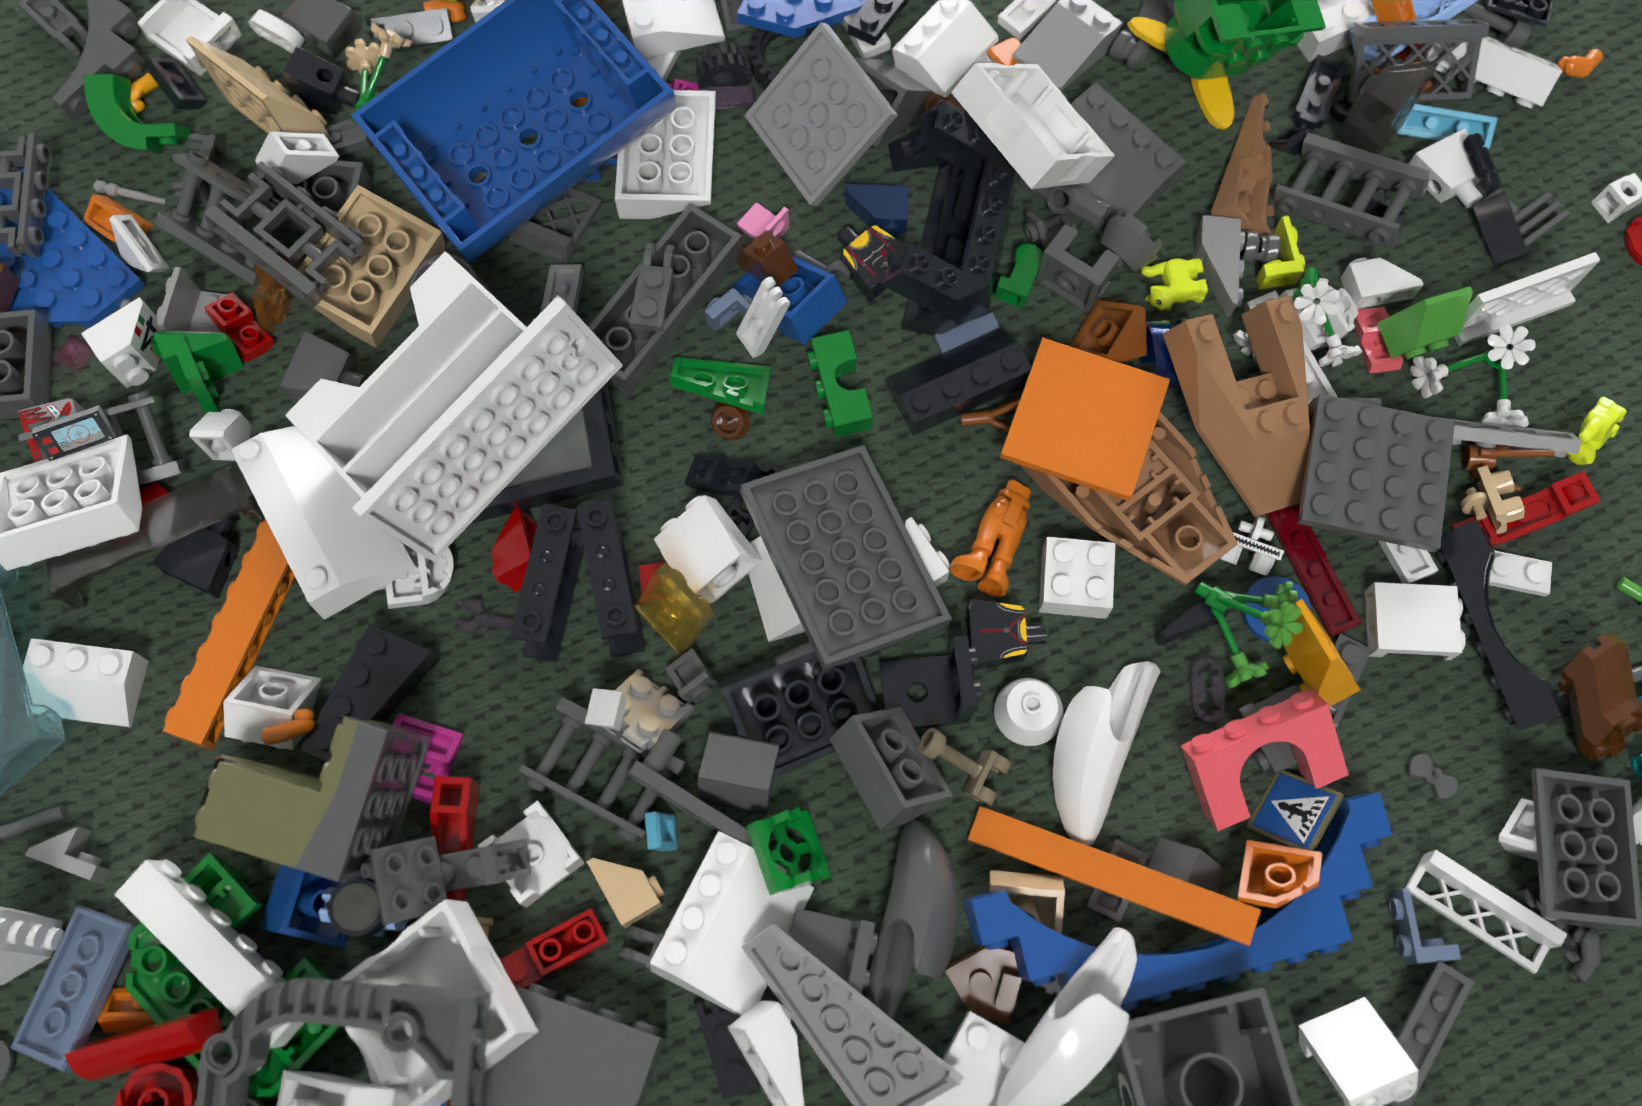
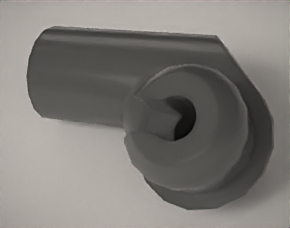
M1577 927L1571 937L1575 945L1581 947L1580 960L1574 963L1568 974L1584 985L1601 963L1600 937L1593 929L1589 931L1585 927Z

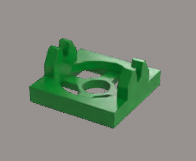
M800 808L790 812L786 810L769 819L755 821L746 826L770 896L831 878L808 810L800 811ZM784 826L797 830L802 835L804 843L796 844L793 840L788 839ZM773 831L777 842L773 850L770 851L769 839ZM781 844L791 848L793 852L792 862L785 861L780 855ZM808 854L811 860L810 867L806 872L800 873L797 863L801 855ZM774 862L786 868L788 875L784 874Z

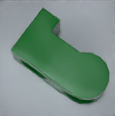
M1023 244L1018 247L1015 252L1012 265L1013 272L1010 279L1001 276L996 288L995 299L1023 309L1025 308L1043 257L1039 247L1034 244Z

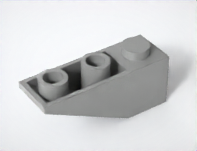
M1203 215L1196 229L1195 258L1202 260L1203 273L1225 316L1231 317L1236 307H1241L1243 301V288H1239V279L1242 278L1244 272V260H1240V251L1244 248L1245 232H1241V219Z

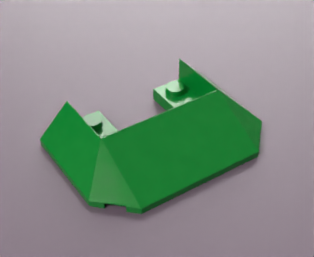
M209 853L183 879L188 885L192 884L201 889L207 896L205 902L213 910L218 909L225 913L231 919L232 924L230 926L236 932L263 905L246 886L252 879L214 853ZM141 922L129 934L128 950H132L130 972L126 973L125 989L156 1024L216 1007L223 1032L226 1031L235 1015ZM304 957L284 978L285 981L302 977L331 979L311 957ZM305 1022L285 1046L269 1050L266 1063L259 1072L249 1077L247 1096H275L280 1091L283 1071H299L342 1026ZM229 1045L230 1054L233 1055L232 1048ZM202 1052L185 1056L196 1070L201 1060Z

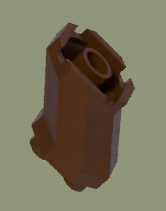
M1604 634L1597 640L1602 645L1595 650L1590 645L1581 650L1562 671L1561 677L1565 681H1559L1557 685L1569 697L1577 747L1589 760H1601L1607 754L1611 758L1617 756L1627 746V742L1624 740L1633 731L1637 733L1642 730V702L1636 696L1627 643L1616 634Z

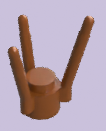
M1467 444L1463 451V470L1471 471L1472 479H1480L1477 468L1488 465L1489 470H1493L1497 457H1552L1555 455V452L1553 450L1509 449L1510 446L1499 444L1496 445V448L1489 449L1476 446L1475 444ZM1514 484V491L1520 492L1522 487Z

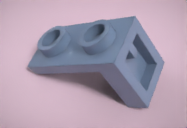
M1404 888L1391 892L1392 898L1388 901V909L1391 918L1397 920L1400 934L1396 936V949L1399 956L1405 959L1406 965L1461 959L1458 944L1444 945L1443 938L1420 941L1410 889Z

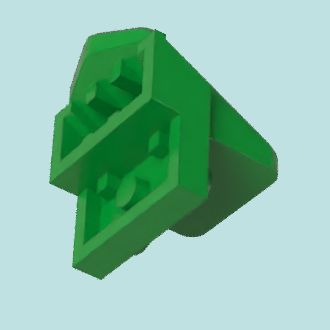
M161 330L153 334L151 340L153 352L164 360L181 393L184 395L193 391L205 415L208 412L218 411L214 398L219 397L213 381L243 368L231 338L223 332Z

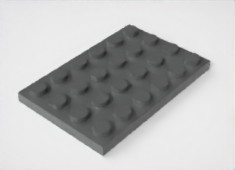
M864 445L741 484L739 490L823 670L950 623L952 618Z

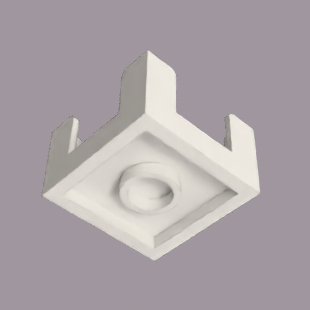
M538 801L524 810L523 813L527 816L525 819L500 838L491 835L478 845L480 848L526 839L532 875L506 881L511 887L510 892L517 902L526 908L585 863L544 806Z

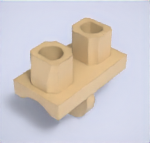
M1488 465L1479 467L1477 472L1480 481L1477 485L1480 492H1477L1474 487L1466 490L1467 497L1460 503L1462 511L1467 515H1475L1477 520H1482L1486 518L1485 511L1487 510L1496 533L1507 532V523L1524 518L1525 514L1521 497L1516 496L1501 500L1500 495L1514 492V482L1509 470L1491 473Z

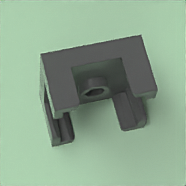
M1064 224L1043 253L1036 282L1089 314L1097 300H1100L1110 287L1111 281L1107 279L1118 265L1120 257L1109 250H1105L1093 268L1066 252V249L1075 239L1078 232L1069 225Z

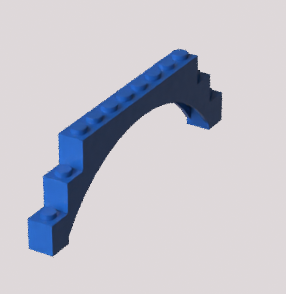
M1380 792L1360 794L1341 801L1316 852H1322L1319 885L1278 908L1269 907L1259 915L1249 947L1227 938L1219 937L1191 948L1161 953H1136L1137 960L1131 983L1119 1008L1123 1011L1136 1008L1138 1006L1137 1001L1145 998H1150L1151 1002L1166 1000L1172 997L1171 991L1184 988L1185 992L1201 990L1207 987L1205 981L1218 978V982L1233 981L1240 978L1239 972L1251 969L1253 973L1268 971L1274 968L1273 962L1285 959L1286 963L1300 962L1308 959L1306 953L1318 950L1319 954L1335 952L1341 949L1340 943L1353 940L1341 901L1361 897L1360 890L1373 887L1362 849L1381 845L1379 838L1393 835ZM996 890L963 899L974 944L986 945L987 950H994L1008 946L1007 939L1010 938L1019 975L1023 980L1033 981L1034 986L1052 983L1056 981L1055 975H1057L1060 990L1062 991L1079 968L1098 948L1061 935L1034 920L1009 901L1007 891Z

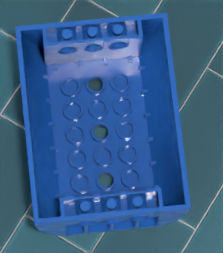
M506 0L355 111L351 116L397 177L462 258L470 265L676 109V98L670 86L593 0ZM578 98H588V102L584 106H573ZM527 136H538L535 143L531 145L523 144ZM480 172L487 173V177L483 182L473 183V178L476 174Z

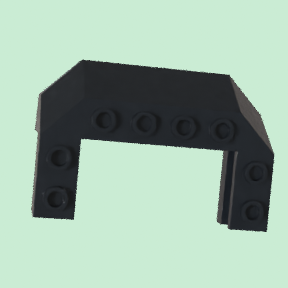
M944 99L921 115L920 121L923 123L920 135L915 139V143L947 160L938 168L920 248L909 242L905 245L903 255L895 251L887 255L886 261L889 263L886 275L881 279L880 285L908 298L901 329L931 336L937 333H946L990 311L1014 202L1015 171L1012 165L968 113Z

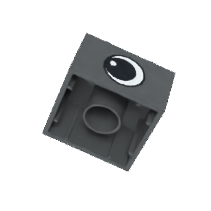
M1265 987L1241 991L1129 1019L1125 1036L1115 1054L1109 1060L1121 1106H1301Z

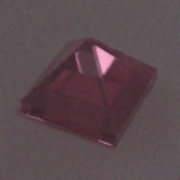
M69 334L52 360L81 373L94 352L86 340Z

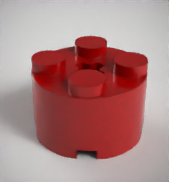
M179 1063L145 1065L135 1070L128 1077L129 1080L116 1096L115 1106H160V1101L164 1100V1106H194L197 1100L199 1085L197 1070Z

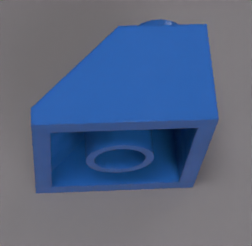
M280 864L259 929L345 948L348 935L340 933L332 926V923L322 922L319 915V909L325 906V900L322 898L323 892L327 887L337 888L342 884V881L337 882Z

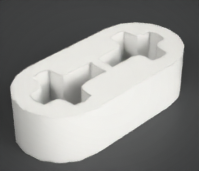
M258 10L249 20V25L257 34L293 53L295 47L301 48L305 43L304 38L295 28L263 10Z

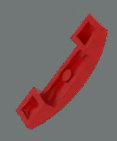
M1582 471L1551 484L1547 489L1522 498L1521 500L1525 508L1524 518L1507 523V532L1497 534L1488 513H1486V518L1478 521L1483 524L1492 546L1495 547L1559 522L1599 503L1601 500L1585 471ZM1476 516L1453 524V530L1477 521Z

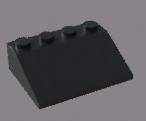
M810 641L716 679L739 737L780 744L774 777L836 752L829 739L851 716L880 711L860 657L823 670Z

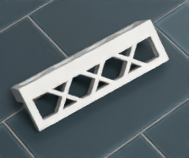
M1437 850L1423 855L1405 887L1410 889V893L1533 974L1537 973L1549 948L1561 947L1567 936V933ZM1425 871L1438 878L1442 894L1429 896L1417 888ZM1446 884L1456 891L1448 892ZM1462 894L1470 900L1474 914L1462 917L1454 912L1450 896ZM1443 898L1445 905H1443L1436 899ZM1478 905L1488 912L1480 913ZM1495 915L1501 919L1506 936L1494 938L1488 934L1482 917ZM1475 918L1477 926L1468 920ZM1511 926L1521 933L1513 934ZM1527 936L1540 944L1531 961L1519 954L1514 938ZM1508 939L1510 947L1500 941Z

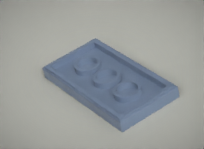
M77 905L10 1048L63 1072L73 1073L64 1054L86 1045L129 951V934L137 926L88 907Z

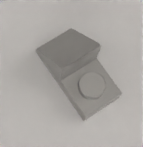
M81 827L73 828L28 848L25 856L103 884L111 871L100 866L101 858L82 852L92 831Z

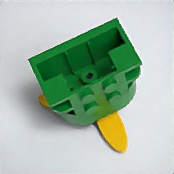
M1171 0L1175 15L1167 25L1144 17H1134L1127 24L1129 29L1141 40L1167 52L1173 64L1181 72L1191 77L1193 90L1205 117L1211 125L1222 130L1229 128L1234 119L1233 98L1227 77L1241 75L1254 66L1266 63L1284 47L1298 44L1305 32L1321 31L1326 28L1317 0Z

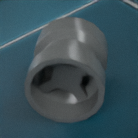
M1124 29L1112 45L1109 57L1116 61L1126 60L1127 68L1135 72L1138 69L1136 67L1138 61L1143 62L1146 59L1151 45L1143 40L1137 42L1133 33Z
M1246 230L1243 248L1245 253L1244 256H1240V260H1244V263L1260 261L1262 265L1276 260L1280 243L1279 235L1269 233L1266 236H1261L1256 231Z

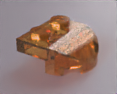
M254 264L259 284L252 298L259 326L272 333L277 323L281 324L286 318L289 291Z

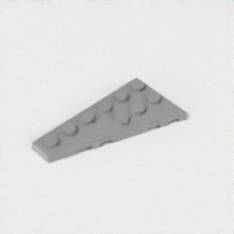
M772 924L742 946L744 952L780 1003L789 1011L792 1020L853 1106H922L960 1084L963 1078L962 1075L775 924Z

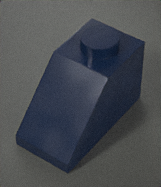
M846 184L845 205L869 228L871 226H878L893 237L906 234L909 186Z

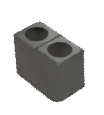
M294 0L281 15L285 23L293 28H298L304 34L306 43L335 59L362 29L354 11L343 22L352 9L337 0ZM312 37L322 42L328 48L329 53L320 49L313 42Z

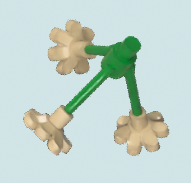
M372 23V32L382 41L380 47L373 42L366 47L363 39L355 40V48L347 47L345 49L346 56L350 58L347 60L348 68L352 71L359 69L361 75L360 97L354 106L355 111L376 97L374 93L386 59H390L393 48L399 46L410 47L412 44L411 40L403 39L396 32L389 29L385 32L379 26ZM372 72L373 74L368 85V75ZM351 116V117H350L351 120H352L355 124H357V123L355 122V120H354V119L352 118V116Z

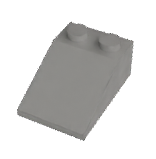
M1060 0L1012 55V59L1019 64H1038L1056 87L1062 91L1111 49L1122 22L1092 0Z

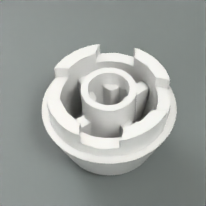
M1021 678L1007 684L999 692L994 705L995 721L1000 731L1009 740L1024 746H1036L1049 741L1057 734L1063 720V705L1056 691L1047 683L1034 678Z

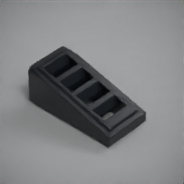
M1202 598L1164 628L1156 636V643L1159 646L1166 645L1217 624L1218 621L1211 612L1212 608L1205 604L1206 600ZM1228 609L1224 613V617L1230 613Z

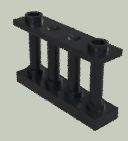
M608 499L577 506L601 637L603 640L608 639L612 658L646 651L620 522L615 520L612 501Z
M542 504L510 634L511 639L526 641L523 656L526 658L558 663L585 550L582 532L574 530L578 513L576 509Z

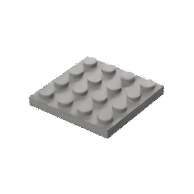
M821 22L744 116L807 202L812 206L820 204L898 114L831 27Z

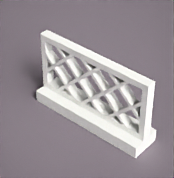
M1594 252L1478 294L1468 307L1461 333L1454 337L1458 346L1497 333L1503 325L1508 324L1513 327L1572 305L1576 300L1570 291L1600 261L1598 255Z

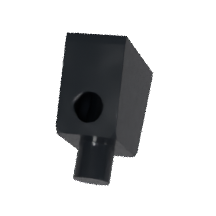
M295 47L283 71L290 96H298L307 107L338 115L343 104L354 108L359 100L360 91L348 86L345 71L339 66Z
M216 513L207 529L193 522H187L151 564L163 573L218 599L240 550L231 541L226 539L235 523Z

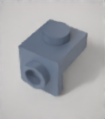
M733 287L721 298L716 297L708 304L704 311L706 324L716 332L738 313L744 318L752 303L751 298L746 294L741 295Z

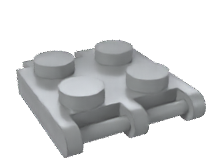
M638 669L614 690L628 695L620 731L609 728L604 729L614 736L623 731L622 736L624 737L621 738V741L642 754L647 748L649 750L652 749L664 729L674 732L692 714L695 706L689 702L687 704L683 703L669 693L670 689L664 685L659 687L644 677L645 672Z

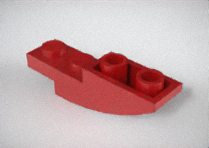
M591 908L526 942L524 947L499 960L515 989L517 987L528 989L530 983L537 985L607 943L608 939Z

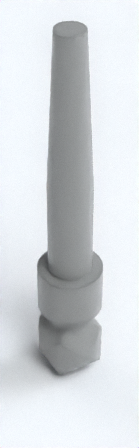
M96 180L93 184L95 192L102 194L106 192L107 195L115 197L120 195L165 204L167 200L122 188L119 184H106L102 180Z

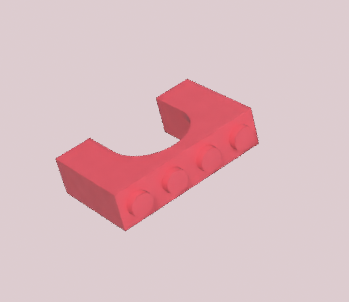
M1312 689L1298 692L1290 699L1276 705L1265 706L1255 714L1241 720L1230 721L1220 729L1208 734L1198 735L1192 741L1181 745L1203 813L1217 831L1250 818L1240 786V774L1247 758L1256 749L1265 744L1276 741L1291 743L1300 773L1315 789L1349 775L1329 705Z

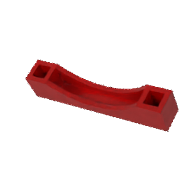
M435 776L430 819L431 837L435 836L438 855L472 849L480 787L472 778ZM467 888L447 891V900L465 902Z

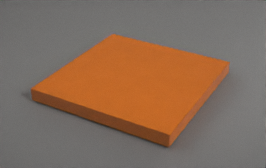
M1042 337L1000 458L1130 502L1170 379Z

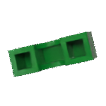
M849 330L811 338V351H807L806 356L810 371H817L819 380H814L818 400L824 399L826 409L822 410L825 428H832L834 438L872 429L873 415L865 388L852 391L845 390L836 382L841 375L856 371L857 358Z

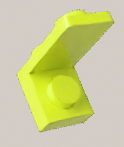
M1289 216L1281 217L1275 228V234H1278L1280 237L1279 248L1283 261L1273 260L1262 266L1256 277L1259 290L1296 285L1305 271V259L1302 254H1299L1297 247V230L1291 225Z

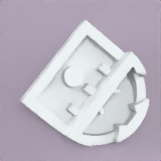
M1319 278L1320 280H1324L1328 283V279ZM1297 288L1285 290L1279 298L1292 296ZM1343 288L1337 290L1340 293V298L1333 301L1339 306V311L1335 315L1327 313L1333 331L1339 335L1340 340L1355 328V325H1353L1354 318L1358 315L1354 300ZM1296 309L1298 316L1300 315L1302 309ZM1314 316L1308 321L1300 319L1303 339L1310 351L1328 347L1326 342L1328 336L1323 324H1316Z
M404 544L416 568L385 585L388 609L424 605L437 600L446 591L452 579L454 564L450 549L447 547L433 562Z

